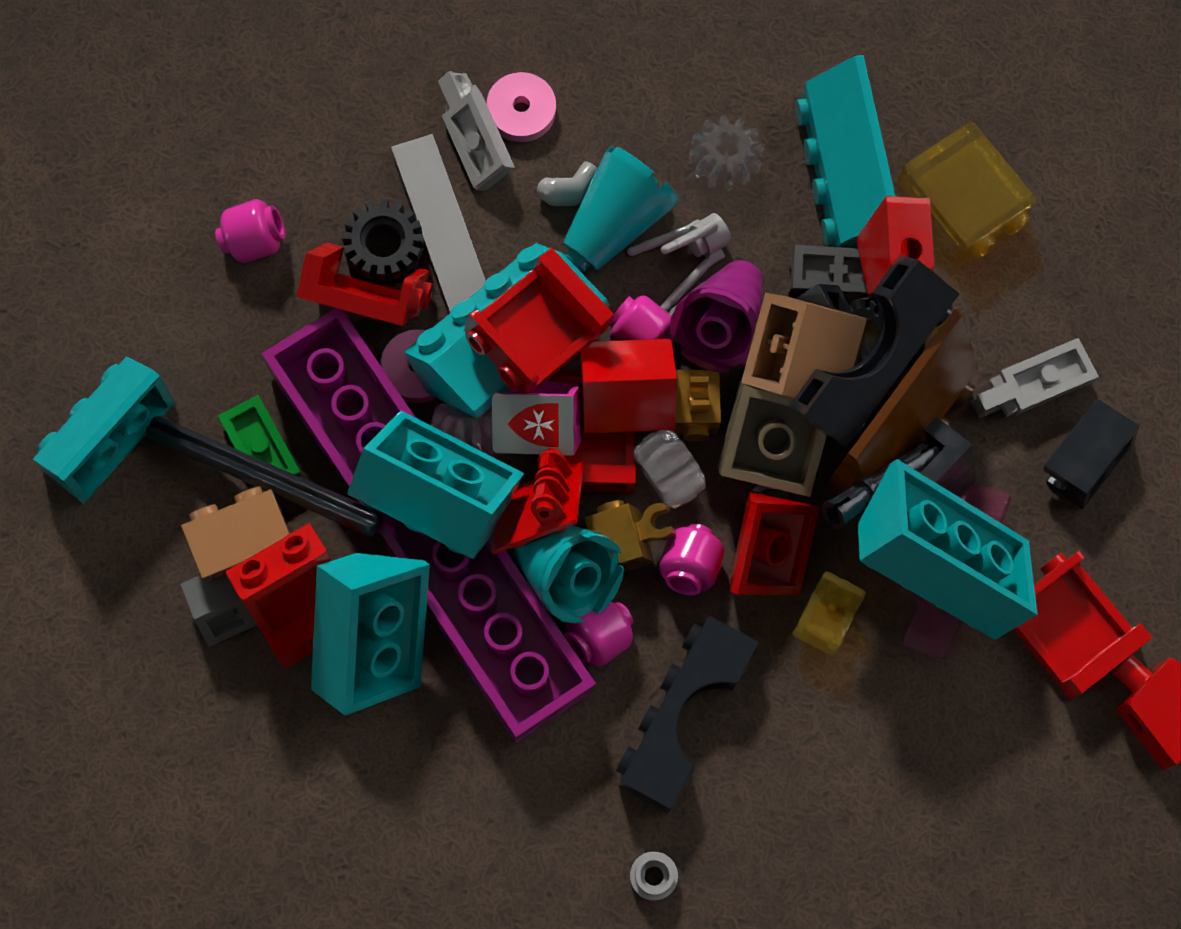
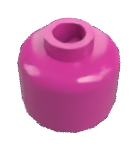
M253 199L224 210L221 214L220 228L215 230L217 243L224 254L230 253L240 263H250L277 253L281 240L286 237V231L282 217L274 205L268 206L262 200Z
M629 296L615 312L609 325L612 328L609 334L610 340L671 339L673 342L672 335L669 334L671 315L647 296H639L635 300Z
M692 524L688 527L675 529L676 535L666 541L659 561V572L666 580L667 586L673 591L687 596L698 595L700 592L711 589L717 581L725 554L723 544L714 536L711 529L700 524Z
M611 601L599 614L593 610L581 617L585 620L583 622L565 623L566 633L563 636L583 665L588 663L595 667H601L629 648L632 643L633 633L631 625H633V618L628 609L619 602L613 603Z

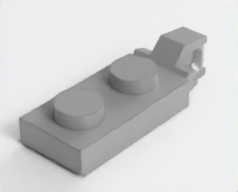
M448 71L438 80L448 103L445 106L446 112L442 115V118L473 188L485 191L513 170L515 166L482 93H480L476 85H472L466 73L461 74Z
M1076 338L1001 370L996 377L988 381L991 389L978 394L976 400L972 401L971 404L978 418L987 416L1000 409L1003 410L1006 417L1015 413L1018 415L1095 382L1099 376L1079 338Z

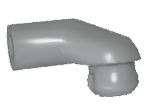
M585 161L572 178H544L537 186V195L542 201L551 206H576L582 202L597 167Z

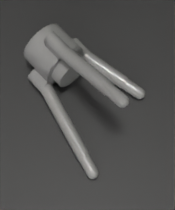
M712 213L702 220L696 219L682 228L630 247L627 253L630 256H634L662 246L661 252L668 254L688 245L695 256L705 255L706 258L660 306L665 311H668L713 264L725 258L721 248L730 244L732 239L723 219L718 214Z

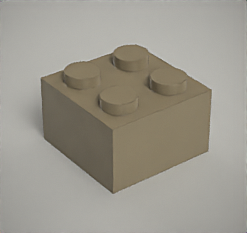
M739 379L717 465L720 475L810 497L826 435L788 407L794 398L741 383L742 380Z

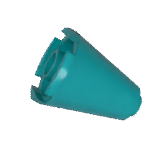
M611 145L604 153L563 241V245L568 249L565 256L583 272L589 266L594 270H599L670 212L680 201L678 194L666 182L660 188L658 187L659 182L652 176L654 173L652 169L617 146L614 149Z
M570 526L560 533H550L531 540L522 547L506 550L545 608L563 622H583L585 620L581 617L592 610L599 614L615 597L623 579L624 567L619 564L618 553L622 554L619 546L604 534L575 526Z

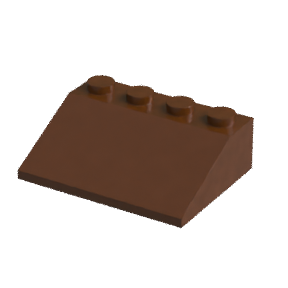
M956 308L823 486L835 496L840 495L850 488L851 482L862 475L870 476L918 446L920 442L925 440L924 429L936 417L949 425L951 421L944 416L952 404L961 408L976 388L969 381L978 370V365L963 313Z

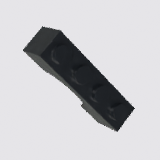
M900 255L872 292L881 314V330L878 341L868 357L855 367L844 371L830 372L815 369L788 406L828 438L845 447L862 435L867 428L869 416L879 403L888 399L896 388L897 378L907 365L919 358L924 350L925 340L935 327L947 320L953 309L952 304L960 294L920 260Z
M710 615L703 627L694 623L681 647L689 651V654L681 668L672 664L660 689L667 692L665 699L659 709L650 705L638 728L639 731L645 733L641 744L637 750L628 746L616 769V772L623 775L618 787L666 813L670 812L693 769V765L682 752L677 738V719L681 708L692 697L701 692L711 689L734 690L759 643L758 641Z

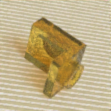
M824 572L792 635L834 657L866 592L845 579L839 578L830 572Z

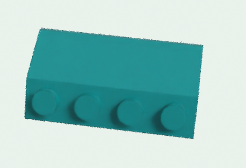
M864 55L854 56L805 82L801 99H797L795 102L797 122L799 126H806L808 139L804 140L805 159L808 165H814L817 179H813L812 182L814 200L816 205L823 204L826 219L821 221V233L825 246L831 245L832 247L858 249L857 236L886 196H895Z
M535 243L523 249L517 255V259L500 273L489 277L483 287L467 300L455 305L448 316L433 328L421 333L417 341L404 351L426 393L478 419L492 407V396L495 393H508L512 390L501 380L497 372L498 367L487 355L481 356L472 349L466 340L464 328L469 314L474 310L481 312L534 269L537 259L550 248ZM555 250L600 300L609 307L607 299L563 253Z
M896 459L890 463L858 522L860 562L994 640L1037 616L1029 540L900 460Z

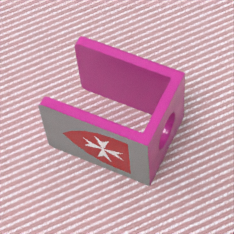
M546 381L533 393H521L518 389L510 390L508 393H495L492 396L493 451L495 453L541 454L548 448H556L563 455H574L582 441V382Z

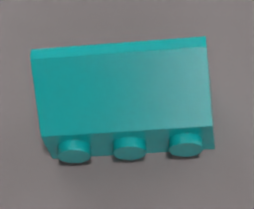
M127 356L119 365L114 364L104 372L99 381L100 386L89 398H82L72 407L68 415L69 420L57 433L51 432L40 442L37 448L38 454L33 458V461L42 471L83 504L144 438L146 428L150 425L151 419L155 416L162 417L175 403L158 373Z
M400 411L363 448L347 494L362 501L365 506L381 511L404 523L410 530L422 532L445 544L451 551L474 559L491 537L517 490L524 473Z
M355 553L317 565L311 690L346 716L421 687L430 566L426 561Z

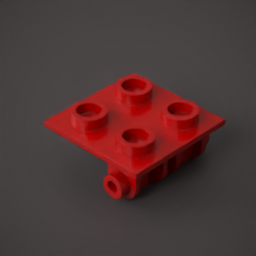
M548 448L539 455L537 465L540 470L536 473L535 479L518 486L495 528L491 549L493 554L510 548L522 547L531 540L550 533H560L570 526L577 524L584 463L582 461L570 465L564 455L556 448Z

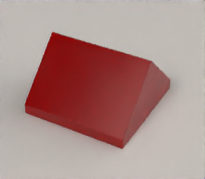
M671 339L598 341L591 343L580 353L584 434L676 430L677 374Z
M749 490L730 576L731 592L737 595H800L820 506Z

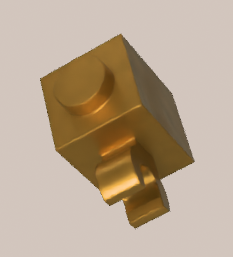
M676 370V430L672 431V435H683V439L687 441L708 440L710 435H717L721 424L719 372L710 370Z
M622 500L612 501L600 505L597 508L598 513L585 517L588 530L604 534L619 546L622 553H618L619 564L624 567V572L654 563L649 542L669 540L676 535L675 529L671 526L658 530L655 526V521L659 515L670 512L669 506L664 503H656L649 506L642 516L640 510L629 503L624 504Z

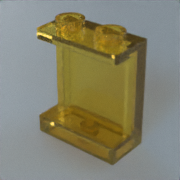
M973 120L905 164L896 181L906 196L915 191L920 198H930L932 214L958 245L955 257L959 262L970 255H973L975 259L985 255L997 244L995 238L1005 231L1012 236L1023 229L1031 221L1029 213L1038 201Z

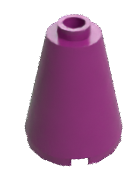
M733 261L678 302L671 316L670 333L673 340L676 337L683 348L681 354L688 361L702 369L715 372H726L731 367L740 364L743 366L747 363L764 297V277L759 268L747 261Z

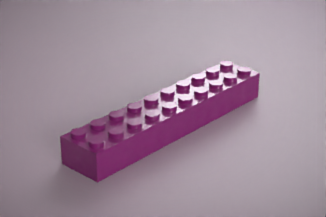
M335 308L261 353L269 373L347 490L350 487L363 448L400 411L415 417L342 309ZM352 497L354 501L363 504L362 501ZM378 511L383 516V522L379 527L377 535L391 557L424 560L430 564L426 609L516 745L595 692V681L506 550L496 554L491 552L494 532L475 558L472 559L464 554L451 551L445 544L422 532L412 531L404 523Z

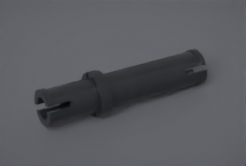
M924 440L897 459L921 473L941 450L936 445L925 453V450L930 448L933 442ZM890 463L870 476L862 475L851 482L852 485L848 490L824 502L822 513L826 522L829 524L839 517L840 519L832 524L834 529L839 530L862 515Z

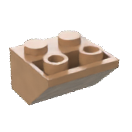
M765 292L741 383L795 398L815 369L838 372L858 365L870 319L795 298Z
M261 487L251 488L234 496L236 503L218 510L216 504L189 514L191 521L181 525L202 579L208 582L225 575V571L290 534L278 500L271 489L262 492Z

